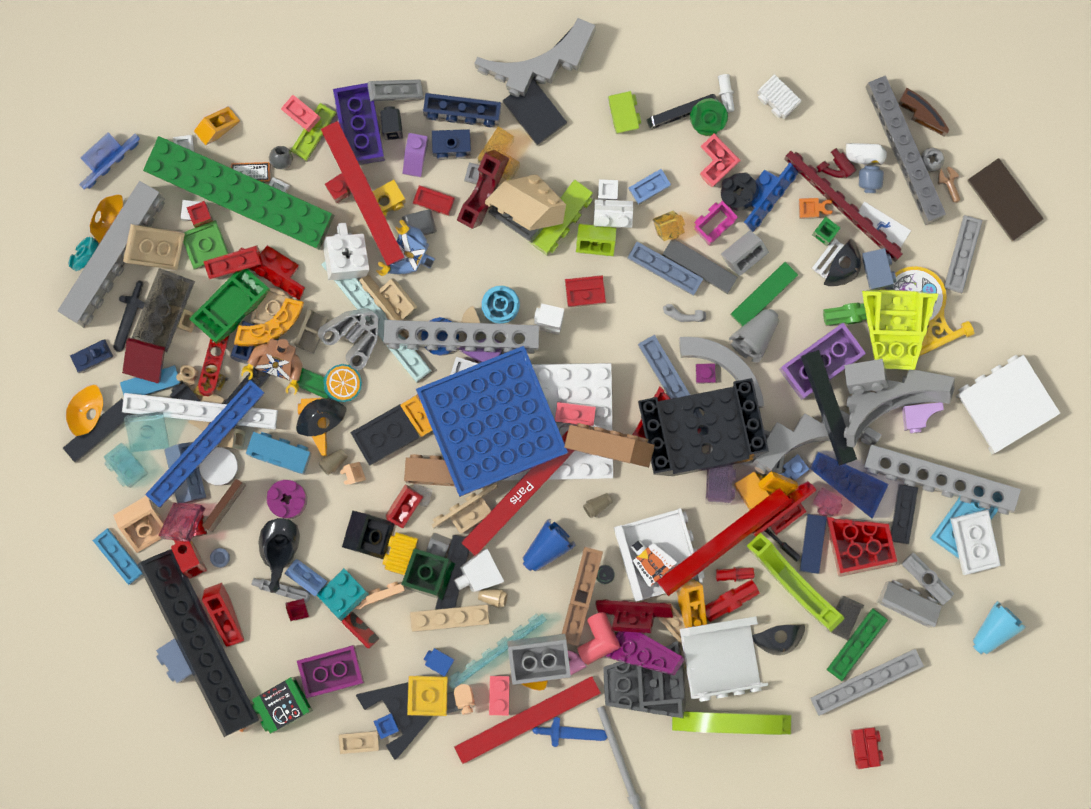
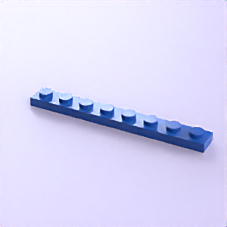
M249 380L145 495L161 508L259 401L265 392Z

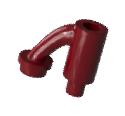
M837 148L830 153L834 157V163L840 170L829 168L830 164L826 161H823L816 167L818 173L823 172L836 178H848L857 171L844 152L840 153Z

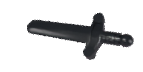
M141 280L136 282L132 296L122 295L119 297V301L127 305L113 345L116 351H122L137 308L144 310L148 308V305L139 299L143 287Z

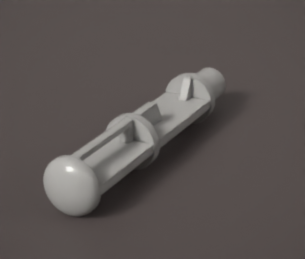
M253 578L251 585L259 587L260 590L270 592L269 584L271 581ZM280 583V589L275 593L295 600L304 598L305 603L310 599V592Z

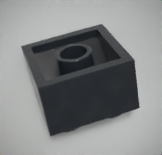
M352 510L342 548L384 559L394 523Z

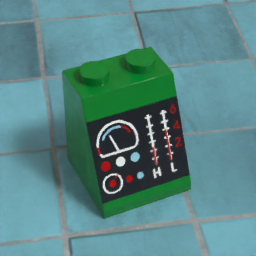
M295 677L286 679L252 699V706L256 714H260L263 720L260 722L265 732L269 731L270 734L313 711Z

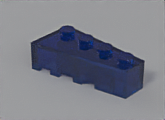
M816 451L809 466V469L873 519L889 485L888 483L847 464L839 466L836 459L819 451Z

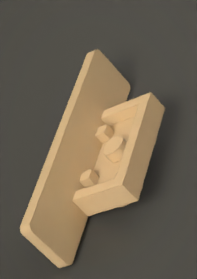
M370 275L359 280L363 289L374 298L375 304L386 313L388 320L406 321L405 318L418 308L394 278L390 279L382 288H379ZM403 330L399 333L406 339L409 337L408 331Z
M497 483L481 488L483 491L478 495L475 493L465 498L467 502L461 506L457 503L449 509L450 513L447 515L440 514L434 518V523L431 524L432 527L435 529L451 519L459 533L462 534L481 522L491 511L483 497L498 488Z

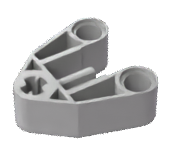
M368 308L346 311L320 327L318 336L326 345H334L345 335L352 344L354 343V346L346 354V361L352 368L359 370L366 365L376 344L378 316ZM367 315L371 318L370 321L365 319ZM332 331V336L329 339H325V333ZM359 355L360 360L357 363H352L353 357Z

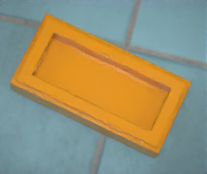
M773 471L759 482L760 488L773 493L780 488L786 495H790L799 486L797 481Z

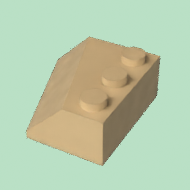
M538 175L504 181L485 200L486 205H494L501 214L507 213L511 215L513 221L528 230L563 224L566 204Z

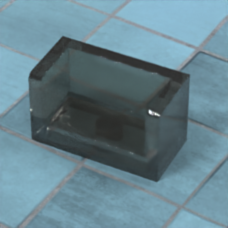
M841 596L836 610L845 619L832 632L826 629V632L849 641L850 633L864 605L848 597Z

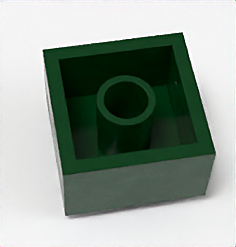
M414 548L401 585L408 590L443 600L455 563L450 559Z

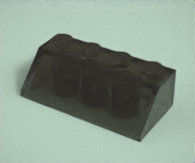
M159 268L132 338L165 347V352L168 353L195 281Z

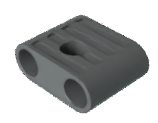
M431 209L402 216V220L405 221L406 225L419 228L424 236L437 232Z

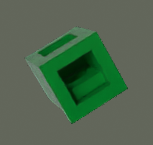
M825 217L812 236L825 246H828L841 228Z

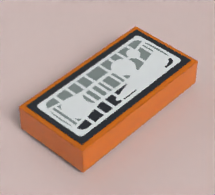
M269 162L231 163V168L261 182H270Z

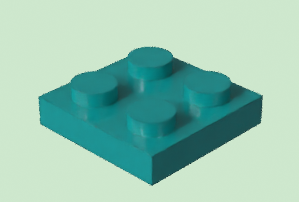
M345 568L317 594L318 598L340 621L369 595Z

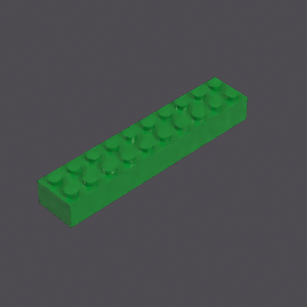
M158 136L143 169L144 172L318 250H320L335 216L326 210Z

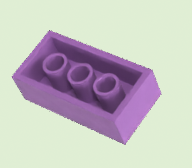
M844 323L837 326L779 369L801 400L813 393L801 359L802 355L819 350L829 380L845 370L844 365L853 364L866 354Z

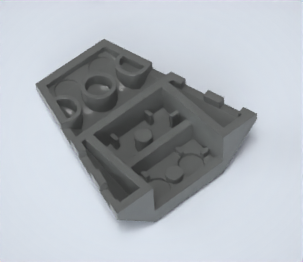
M679 641L665 646L682 656ZM620 661L603 667L605 706L684 719L686 696L683 663L675 676Z

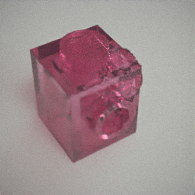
M823 487L820 488L811 504L824 517L828 515L833 516L834 513L838 514L843 506L841 504V497Z

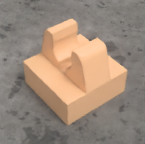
M360 462L345 465L340 471L341 474L346 473L348 480L344 481L345 485L366 480Z

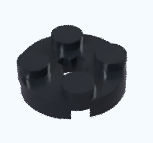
M746 172L736 173L722 181L721 199L733 210L741 211L749 208L753 204L754 198L758 197V184ZM738 189H744L740 195L736 193Z

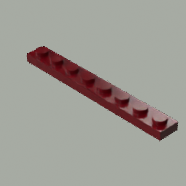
M790 151L785 156L784 160L788 164H793L803 178L827 200H831L832 204L880 249L885 248L886 254L890 253L891 259L894 262L903 255L902 249L896 243H891L886 239L887 235L882 230H877L873 227V222L868 217L860 215L858 213L859 209L854 204L846 202L844 200L845 196L840 191L833 190L831 183L826 178H820L813 166H807L799 153Z

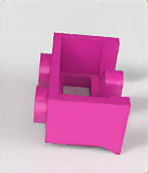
M723 201L719 204L715 202L708 209L710 212L705 217L701 215L694 222L696 224L694 230L709 246L738 218ZM722 211L727 218L711 233L706 235L701 228Z

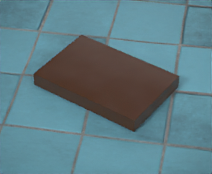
M238 479L234 480L204 522L203 527L214 532L244 490L246 484Z

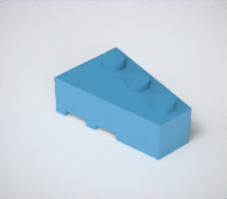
M253 432L246 454L252 458L302 475L305 474L312 453L308 451V447L299 444L297 447L289 445L290 441L279 438V441L272 439V435L261 432V434Z

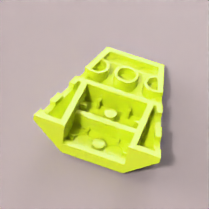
M876 289L862 291L874 360L883 359L886 369L915 370L938 294L906 290Z

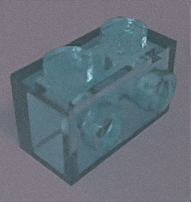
M122 442L104 456L106 460L104 464L111 472L113 470L118 475L116 479L123 487L126 485L131 488L148 474Z

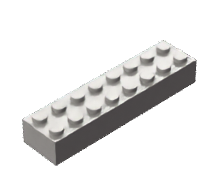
M141 181L138 182L58 309L59 313L83 328L91 323L94 317L92 314L95 309L101 307L104 302L102 298L105 293L111 291L114 286V279L116 276L119 277L124 270L123 265L125 262H123L131 224L151 227L155 220L153 217L156 212H160L164 207L165 203L163 201L165 199L158 191Z

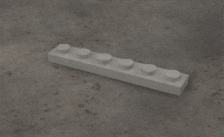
M913 649L811 697L810 700L818 716L924 666L916 649Z

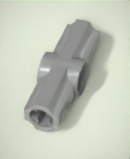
M914 552L901 564L918 581L920 586L924 587L942 606L954 595L938 578L937 574L930 570ZM926 573L932 576L930 584H926L923 580Z

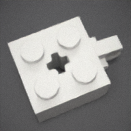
M339 223L337 226L338 234L326 237L323 243L328 281L367 276L369 264L364 234L352 235V233H348L346 223Z

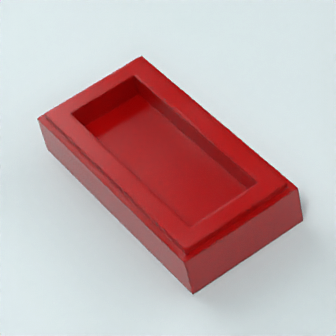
M419 185L413 204L449 216L455 197Z

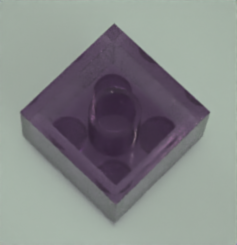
M733 465L707 470L705 504L729 505L731 501L735 500V488H732V482L736 480V469H733Z

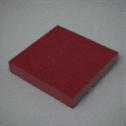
M129 337L126 341L122 373L159 384L162 375L165 347Z

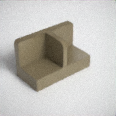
M308 309L294 345L314 354L320 340L318 330L327 323L328 318Z

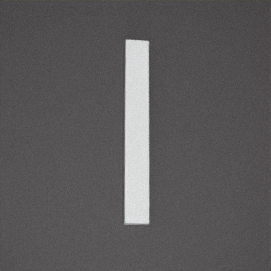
M124 393L122 412L212 422L227 404ZM252 407L237 425L276 430L278 410Z

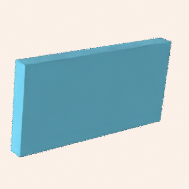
M980 487L974 488V494L977 497H982L983 489ZM993 493V500L997 503L1001 502V494ZM959 497L930 539L959 559L950 518L985 510V508L979 507L977 502L972 501L971 504L962 502ZM990 507L988 510L992 520L998 509Z

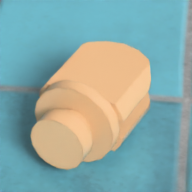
M461 684L454 690L455 702L458 709H463L461 711L462 715H468L473 713V708L470 707L475 706L473 691L469 685Z

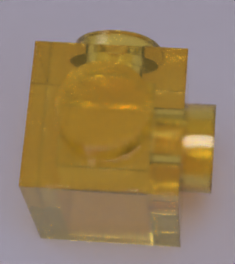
M670 211L653 219L657 235L663 241L676 239L679 235L685 233L683 228L685 226L684 219L675 211Z

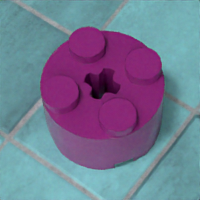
M280 480L274 483L268 490L267 505L274 515L284 519H294L305 510L307 494L304 488L295 481ZM285 495L292 497V499L289 500V504L283 502V500L285 499Z

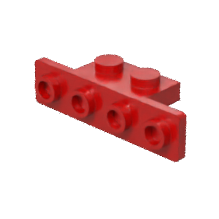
M267 245L260 253L263 264L250 267L249 269L270 281L274 286L281 288L290 296L300 300L305 287L291 279L298 270L299 265Z
M809 481L799 485L794 492L787 495L792 503L752 532V534L757 536L770 527L777 535L807 512L801 502L817 489Z

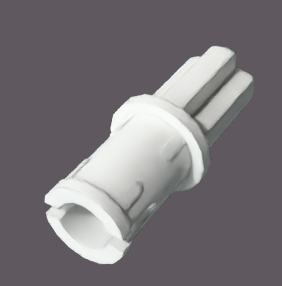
M719 75V96H721L722 104L727 112L730 113L734 111L732 96L734 91L731 90L730 75Z

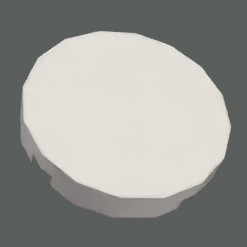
M216 447L199 465V470L202 477L208 483L215 486L230 483L235 478L238 471V462L231 451L222 447Z

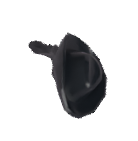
M277 518L268 521L261 529L258 540L260 556L265 565L269 566L271 570V582L269 584L271 593H276L280 589L279 581L283 569L293 560L299 546L300 533L298 525L289 519Z

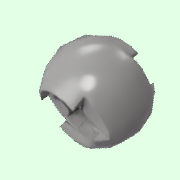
M928 148L921 154L927 171H937L944 164V155L937 148ZM931 156L935 157V161L933 162V164L930 163L929 158Z

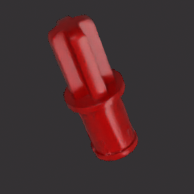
M733 567V569H716L717 582L734 580L736 582V580L754 579L755 577L754 568Z

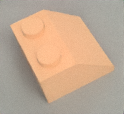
M147 496L113 515L119 530L136 553L170 534L155 506Z

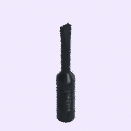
M768 528L764 530V532L780 544V548L792 557L793 560L797 562L801 558L786 542H782Z

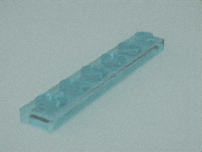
M537 613L528 619L529 624L524 628L520 625L512 631L514 635L509 639L505 636L498 641V647L494 650L489 648L481 654L482 659L477 662L474 659L465 666L467 670L463 673L457 671L449 677L451 681L448 684L451 688H456L508 649L507 641L522 639L547 621L543 614L540 616Z

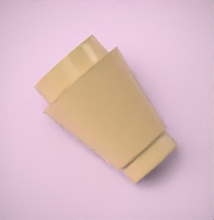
M482 589L478 594V600L497 608L505 607L508 593L504 592L503 589Z

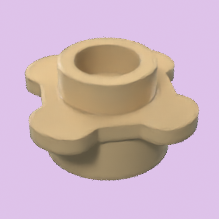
M183 365L180 367V373L177 374L176 379L186 382L187 385H193L195 377L198 376V371L192 366Z

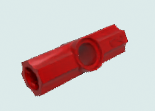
M751 579L735 589H730L718 596V599L705 605L708 621L711 622L727 612H732L742 606V603L760 594L756 584Z

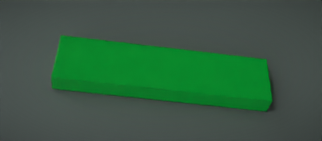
M784 262L730 315L741 326H744L783 291L798 274Z
M872 608L826 670L840 681H843L888 619Z

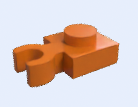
M818 198L799 199V219L819 218L820 212L824 215H831L832 211H827L825 205H831L832 201L825 200L819 203Z

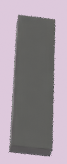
M672 238L662 254L726 294L729 293L738 278Z

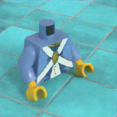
M404 220L399 221L402 227H395L399 233L397 243L405 258L388 267L383 262H378V265L383 267L382 270H376L379 275L384 276L387 273L409 274L416 272L420 264L428 268L432 267L435 258L425 254L429 244L419 228L406 225Z

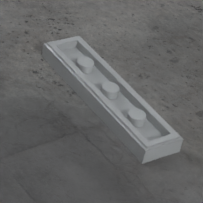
M966 215L963 216L944 284L945 289L963 293L983 220Z

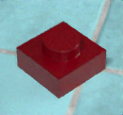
M304 598L285 603L290 622L309 617Z

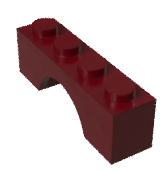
M494 149L484 154L478 168L479 178L470 197L463 203L457 217L458 222L471 229L482 224L489 208L485 204V200L497 189L510 158Z

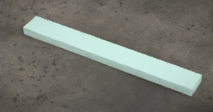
M323 262L321 265L327 271L326 262ZM357 278L334 280L357 310L368 308L378 316V336L384 342V321L388 319L384 311L375 304L372 296L363 289L362 284ZM368 315L365 317L367 321H370L371 318ZM399 334L401 340H406L405 337ZM400 346L399 349H390L416 383L431 372V369L415 350L407 349V346Z

